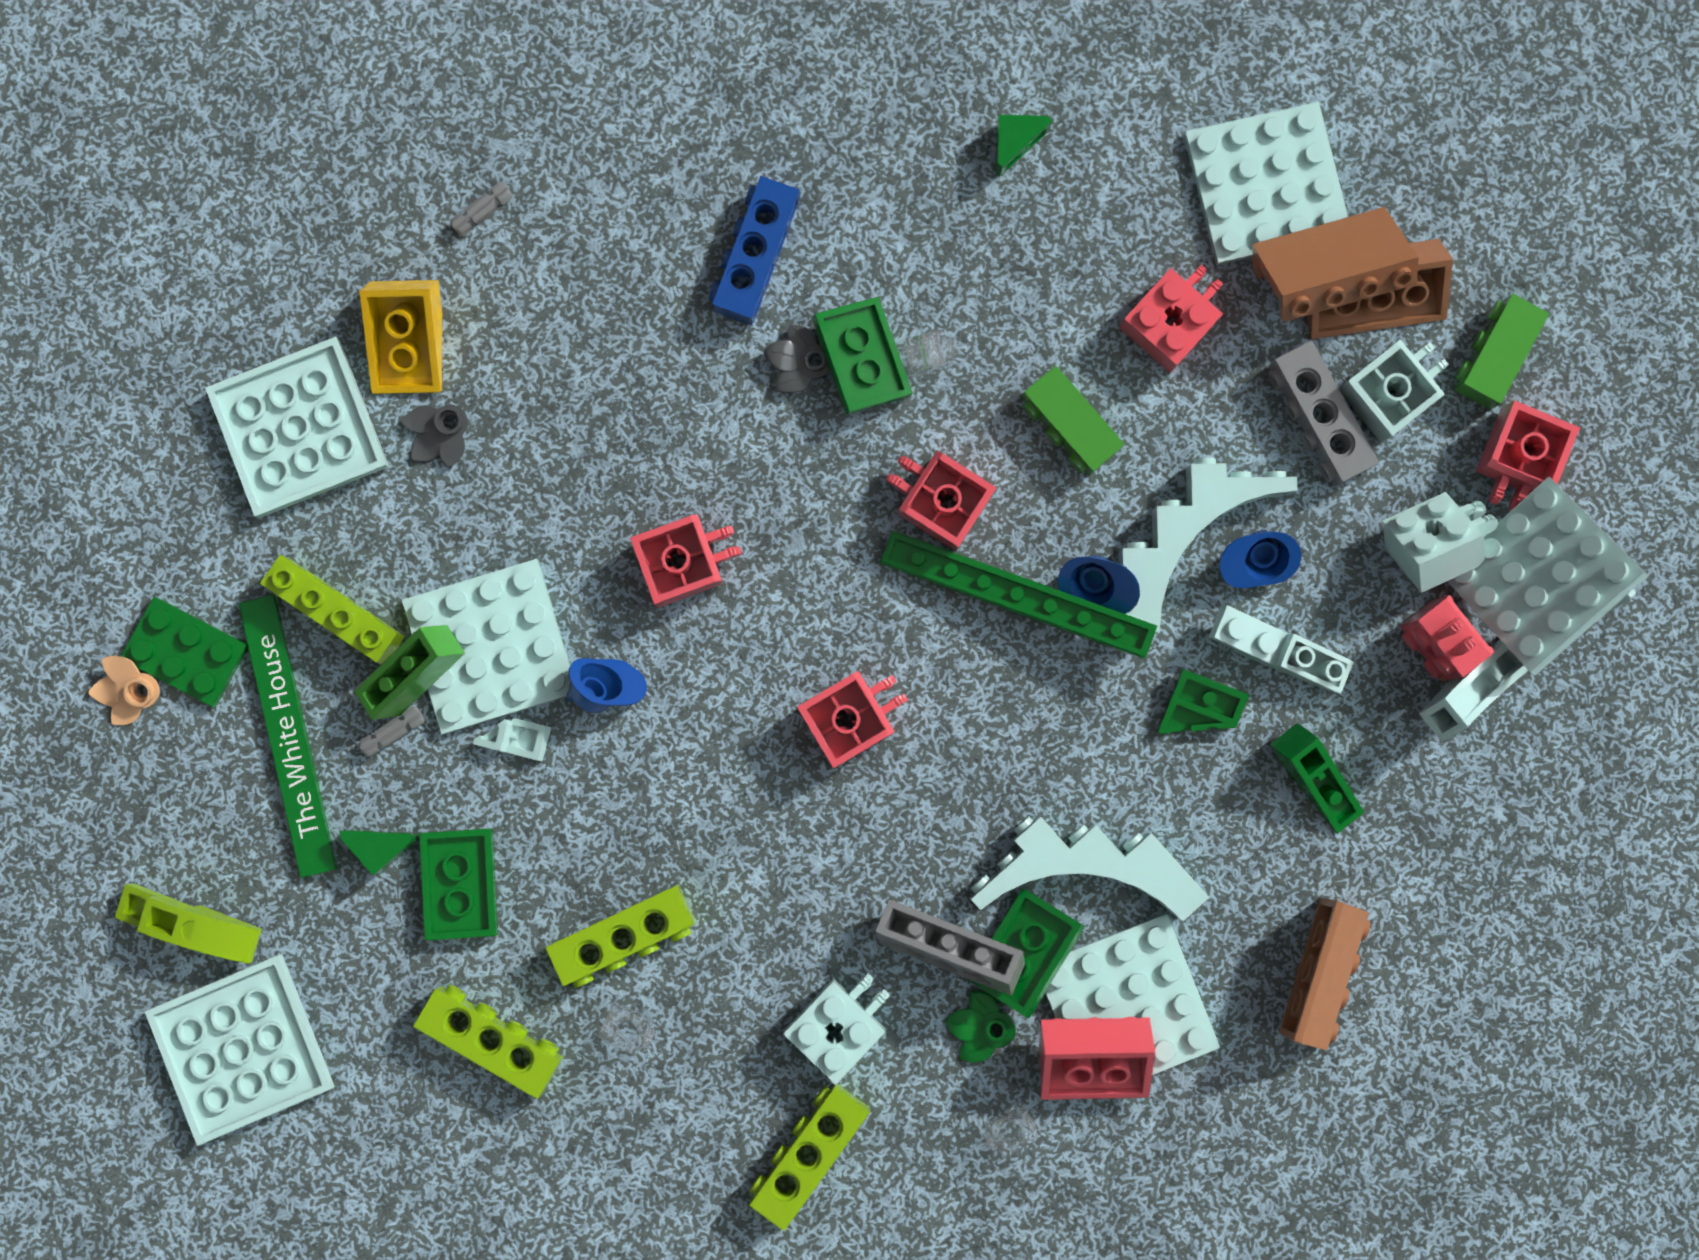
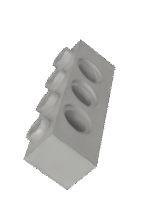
M1312 340L1276 358L1268 366L1271 370L1268 372L1271 384L1277 391L1282 390L1287 399V402H1285L1286 411L1293 421H1299L1304 430L1302 433L1303 442L1311 452L1315 450L1321 461L1318 464L1319 470L1327 482L1332 481L1336 487L1380 463ZM1297 378H1303L1309 382V393H1304L1297 388ZM1314 408H1320L1326 413V423H1319L1315 420L1313 416ZM1332 438L1342 442L1344 446L1343 454H1337L1332 451L1330 447V440Z
M890 899L875 930L881 945L1010 996L1014 992L1025 965L1024 954L1021 950Z

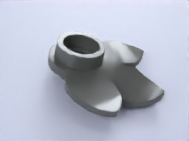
M790 325L788 340L776 341L763 352L766 359L778 370H781L775 388L783 393L803 391L808 387L812 379H821L830 372L822 346L817 343L814 333L804 326ZM812 356H819L822 359V363L816 367L811 366L808 361Z
M423 405L410 411L402 419V424L417 433L411 456L414 461L429 462L440 456L444 463L451 467L463 456L465 451L463 434L468 427V418L460 407L445 405L436 409ZM448 417L456 418L457 423L454 428L448 429L445 427V420Z

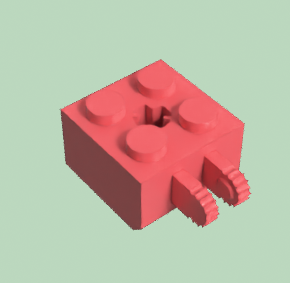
M1202 265L1186 281L1170 268L1125 317L1119 327L1170 373L1223 315L1219 309L1209 302L1223 285L1220 280L1217 279L1215 282H1212L1203 295L1193 288V285L1198 283L1207 271ZM1169 316L1176 319L1172 326L1165 322Z
M1515 400L1502 407L1475 471L1495 479L1488 501L1495 505L1499 504L1504 497L1507 485L1516 489L1509 504V511H1511L1548 476L1558 485L1580 427ZM1524 444L1528 446V449L1526 451L1524 449Z
M936 451L926 468L901 455L897 461L898 464L919 479L914 486H911L899 476L891 473L886 478V482L907 496L900 506L897 515L956 552L993 496L996 487L939 451ZM946 494L951 495L954 507L950 508L948 506L947 509L941 507V501L938 497L942 495L945 498Z
M696 514L630 537L653 603L657 608L723 585L716 564L742 555L740 546H732L724 551L712 554L709 544L729 538L734 534L733 527L727 526L705 534L699 516ZM677 553L681 558L686 557V562H683V567L676 569L674 566L669 567L668 564L669 561H673L671 556Z
M1450 595L1430 601L1399 626L1404 632L1401 637L1405 644L1413 651L1418 650L1426 660L1423 664L1428 673L1435 679L1441 678L1442 681L1466 676L1495 652L1456 606Z
M857 671L797 706L833 769L895 732L885 714L907 702L908 699L905 694L892 698L889 703L881 708L874 698V695L881 691H886L897 682L893 675L868 688L861 674ZM841 711H844L847 715L853 713L856 721H852V724L855 726L849 730L845 726L839 728L835 720H840L837 714Z

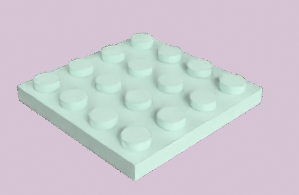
M1319 102L1185 131L1184 138L1216 266L1252 258V244L1348 217Z
M337 337L205 388L254 517L258 519L389 467L342 344Z
M1548 476L1498 522L1496 530L1484 537L1485 559L1480 566L1447 582L1529 672L1536 675L1646 579L1648 575Z
M538 559L402 600L412 634L419 627L448 625L465 652L428 689L442 735L566 697L570 684L568 672L570 663Z
M1166 913L1071 950L1045 992L1055 1018L1150 1017L1155 1047L1152 1075L1220 1048Z
M282 954L145 1011L197 1146L335 1087Z

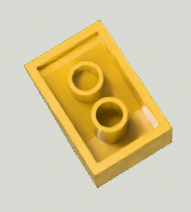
M439 280L370 281L359 290L372 394L441 392L442 306Z

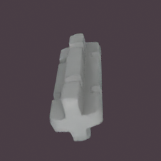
M498 182L490 188L491 192L489 194L485 192L464 209L466 211L464 214L458 213L450 220L451 226L460 236H465L473 229L471 227L473 224L479 225L498 210L497 206L500 203L504 205L512 198L511 191L503 182Z
M415 706L402 713V717L397 716L375 730L373 736L368 735L360 740L358 744L363 754L367 757H372L381 751L382 746L388 747L408 734L410 728L415 729L423 724L425 718L422 712Z

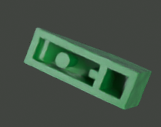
M1296 723L1270 744L1285 770L1335 833L1338 834L1365 813L1322 742L1313 733Z

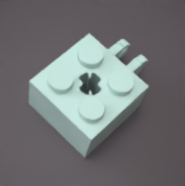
M1399 340L1339 388L1346 401L1381 443L1392 437L1445 395L1432 378L1449 365L1446 360L1443 359L1436 362L1427 372L1418 362L1432 353L1435 347L1431 342L1413 355L1404 343ZM1392 387L1396 393L1390 395L1387 389Z
M1444 492L1383 520L1385 548L1422 593L1479 567L1485 559L1484 537L1496 530L1498 520L1492 514L1484 515L1487 509L1482 502L1475 501L1459 508L1452 498Z
M869 973L849 993L833 978L784 1029V1035L835 1085L886 1032L885 1027L872 1015L886 1001L890 994L885 989L879 991L865 1008L856 1000L872 984L874 978ZM833 1022L835 1027L836 1022L840 1023L843 1026L841 1028L842 1037L838 1039L835 1036L834 1039L827 1037L828 1028L826 1026Z

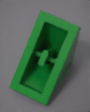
M998 116L996 124L995 173L999 177L1050 131L1053 121L1049 116Z
M341 830L340 839L374 876L384 872L418 841V834Z

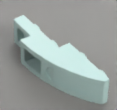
M1228 605L1221 606L1209 638L1234 649V652L1337 694H1341L1354 661L1296 634L1286 633Z

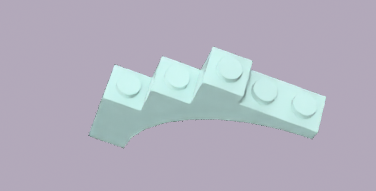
M1215 458L1195 459V464H1190L1186 468V506H1182V500L1161 501V506H1156L1152 510L1153 548H1148L1147 542L1127 543V548H1122L1118 552V564L1127 567L1135 575L1140 585L1138 604L1126 615L1157 625L1155 635L1160 633L1162 603L1169 578L1182 553L1197 534L1214 519L1237 506L1263 498L1292 495L1297 491V477H1286L1285 471L1266 472L1265 477H1251V472L1239 471L1232 472L1230 477H1227L1226 463H1216Z
M1633 589L1607 613L1630 600L1636 591ZM1500 639L1491 646L1495 652L1466 676L1449 680L1419 713L1441 742L1467 728L1500 694L1529 671Z
M1028 816L1014 829L1017 836L1012 841L1021 851L1016 855L1012 850L997 863L1000 870L991 878L986 874L970 888L974 894L969 897L977 908L982 910L1003 893L1029 881L1053 875L1089 874L1109 877L1134 886L1157 900L1180 921L1187 919L1209 898L1152 833L1146 832L1143 836L1139 832L1136 833L1123 845L1127 851L1122 854L1097 825L1092 824L1087 828L1083 824L1069 836L1068 839L1072 843L1067 846L1043 818L1039 816L1034 820Z

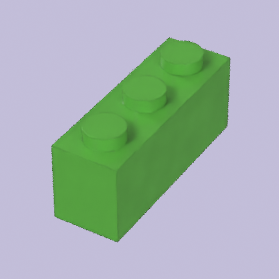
M1513 293L1503 301L1497 300L1488 313L1487 318L1491 320V323L1487 330H1481L1471 345V348L1475 350L1471 360H1464L1455 375L1459 382L1454 390L1490 410L1500 405L1550 313Z
M1056 365L1029 387L1021 397L1025 402L1022 408L1026 414L1034 421L1039 418L1047 428L1045 434L1056 447L1062 445L1070 454L1068 461L1079 473L1085 471L1088 476H1091L1125 445Z
M448 625L419 627L354 692L371 720L401 716L465 652Z

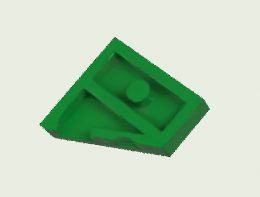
M1182 668L1157 732L1169 734V732L1179 731L1193 732L1213 728H1236L1249 694Z

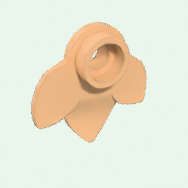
M121 656L104 657L102 665L108 676L94 684L88 693L98 702L112 707L111 723L113 725H128L139 718L143 708H147L157 701L160 694L159 685L151 675L140 673L132 660ZM139 684H142L146 687V696H143L138 692Z

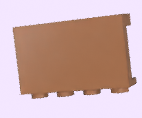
M1385 207L1252 244V269L1257 279L1263 277L1267 279L1280 302V317L1284 322L1413 286L1417 283L1419 257Z

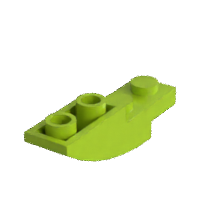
M135 883L125 884L115 915L116 919L138 927L137 932L197 952L247 964L253 961L262 929L218 911L202 905L191 906Z

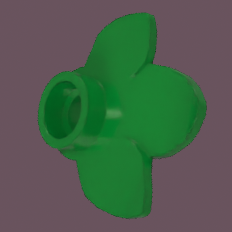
M971 991L969 995L970 1008L953 1012L945 1019V1023L949 1031L956 1038L964 1041L960 1049L959 1058L973 1063L989 1059L996 1048H1002L1010 1044L1016 1034V1025L1008 1014L1000 1011L999 1005L992 995L983 991ZM997 1023L1002 1026L1003 1034L1001 1036H995L992 1033L993 1024Z

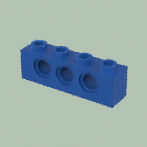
M761 175L757 186L751 184L745 200V204L749 205L745 218L739 216L733 231V236L737 237L733 250L727 248L721 263V268L725 269L721 282L715 280L709 295V300L713 301L712 306L715 313L753 326L799 204L800 189ZM763 212H768L775 218L770 224L763 225L756 221L757 216ZM750 244H758L763 248L762 252L755 257L746 255L744 250ZM738 276H746L751 280L749 286L744 289L735 288L732 282Z

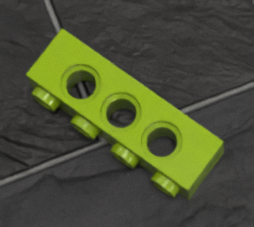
M281 554L260 582L262 586L376 663L382 664L406 637L292 559Z
M678 884L545 948L562 986L564 987L572 983L576 989L593 981V972L605 967L607 973H610L626 965L625 957L637 952L641 958L658 950L657 942L670 937L673 943L692 934L689 927L695 925L696 921ZM658 913L664 918L665 927L662 932L654 933L648 929L646 919L649 914ZM624 928L631 933L632 943L629 947L621 948L615 943L614 934L617 929ZM585 944H593L598 948L600 956L596 963H588L583 959L582 948Z
M448 984L446 988L443 986L435 988L413 1027L534 1098L539 1099L564 1056L558 1054L560 1048L547 1039L541 1038L538 1042L527 1036L529 1030L518 1022L510 1020L507 1024L496 1018L498 1012L489 1005L479 1002L477 1006L465 999L467 994L456 986ZM456 1011L463 1012L468 1017V1027L466 1030H460L454 1026L452 1017ZM491 1029L497 1032L500 1039L498 1047L491 1048L484 1043L483 1034L485 1030ZM521 1047L528 1050L531 1056L529 1065H519L515 1061L514 1051L516 1048Z
M838 1083L836 1085L833 1084L830 1089L827 1086L821 1089L813 1101L817 1108L809 1118L805 1115L800 1118L791 1131L796 1137L788 1148L783 1144L778 1148L770 1160V1163L774 1165L767 1177L760 1174L748 1191L753 1195L749 1206L783 1231L792 1222L870 1114V1107ZM826 1115L835 1117L839 1122L837 1129L830 1133L822 1131L818 1126L819 1120ZM810 1145L816 1149L817 1156L810 1162H804L797 1156L798 1149L801 1146ZM781 1175H789L794 1178L796 1185L790 1191H782L777 1187L776 1179Z

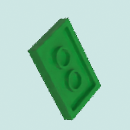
M879 296L814 314L812 320L846 416L909 398L913 394Z
M154 596L121 657L132 660L137 668L216 708L246 654L248 644Z
M493 828L419 833L425 941L497 936L498 916Z
M1022 888L992 940L1023 951L1025 965L1012 996L970 979L967 980L1029 1019L1085 926Z

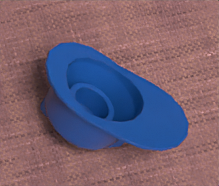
M1267 530L1253 532L1250 535L1235 539L1226 547L1220 558V574L1227 584L1235 588H1250L1281 583L1292 577L1299 568L1302 558L1301 549L1296 540L1286 533Z
M1098 555L1076 557L1067 561L1060 569L1057 578L1060 591L1124 614L1129 613L1138 604L1140 598V585L1135 575L1127 567Z
M580 658L572 662L568 670L570 684L566 699L568 702L575 703L578 707L589 713H601L611 706L637 704L644 698L647 692V683L643 674L622 660Z

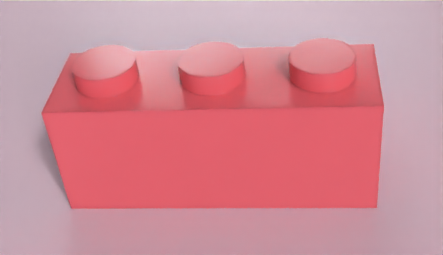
M1150 1017L1055 1018L1041 1020L1039 1039L1041 1100L1149 1098L1155 1059Z

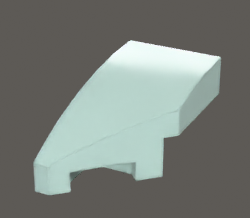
M516 718L511 721L505 719L498 723L496 728L483 736H478L473 741L474 745L543 762L551 727Z

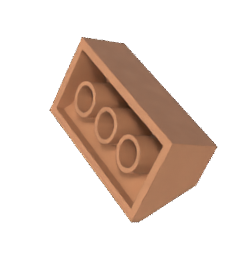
M1440 239L1409 243L1419 257L1417 283L1415 285L1307 315L1311 340L1447 320L1453 258Z
M1320 897L1279 1034L1295 1042L1323 1050L1328 1049L1329 1043L1333 1044L1339 1030V1024L1336 1023L1339 1010L1345 1008L1349 998V989L1346 988L1350 974L1354 975L1360 962V955L1357 954L1360 941H1364L1367 938L1370 930V921L1367 920L1369 912L1336 900Z

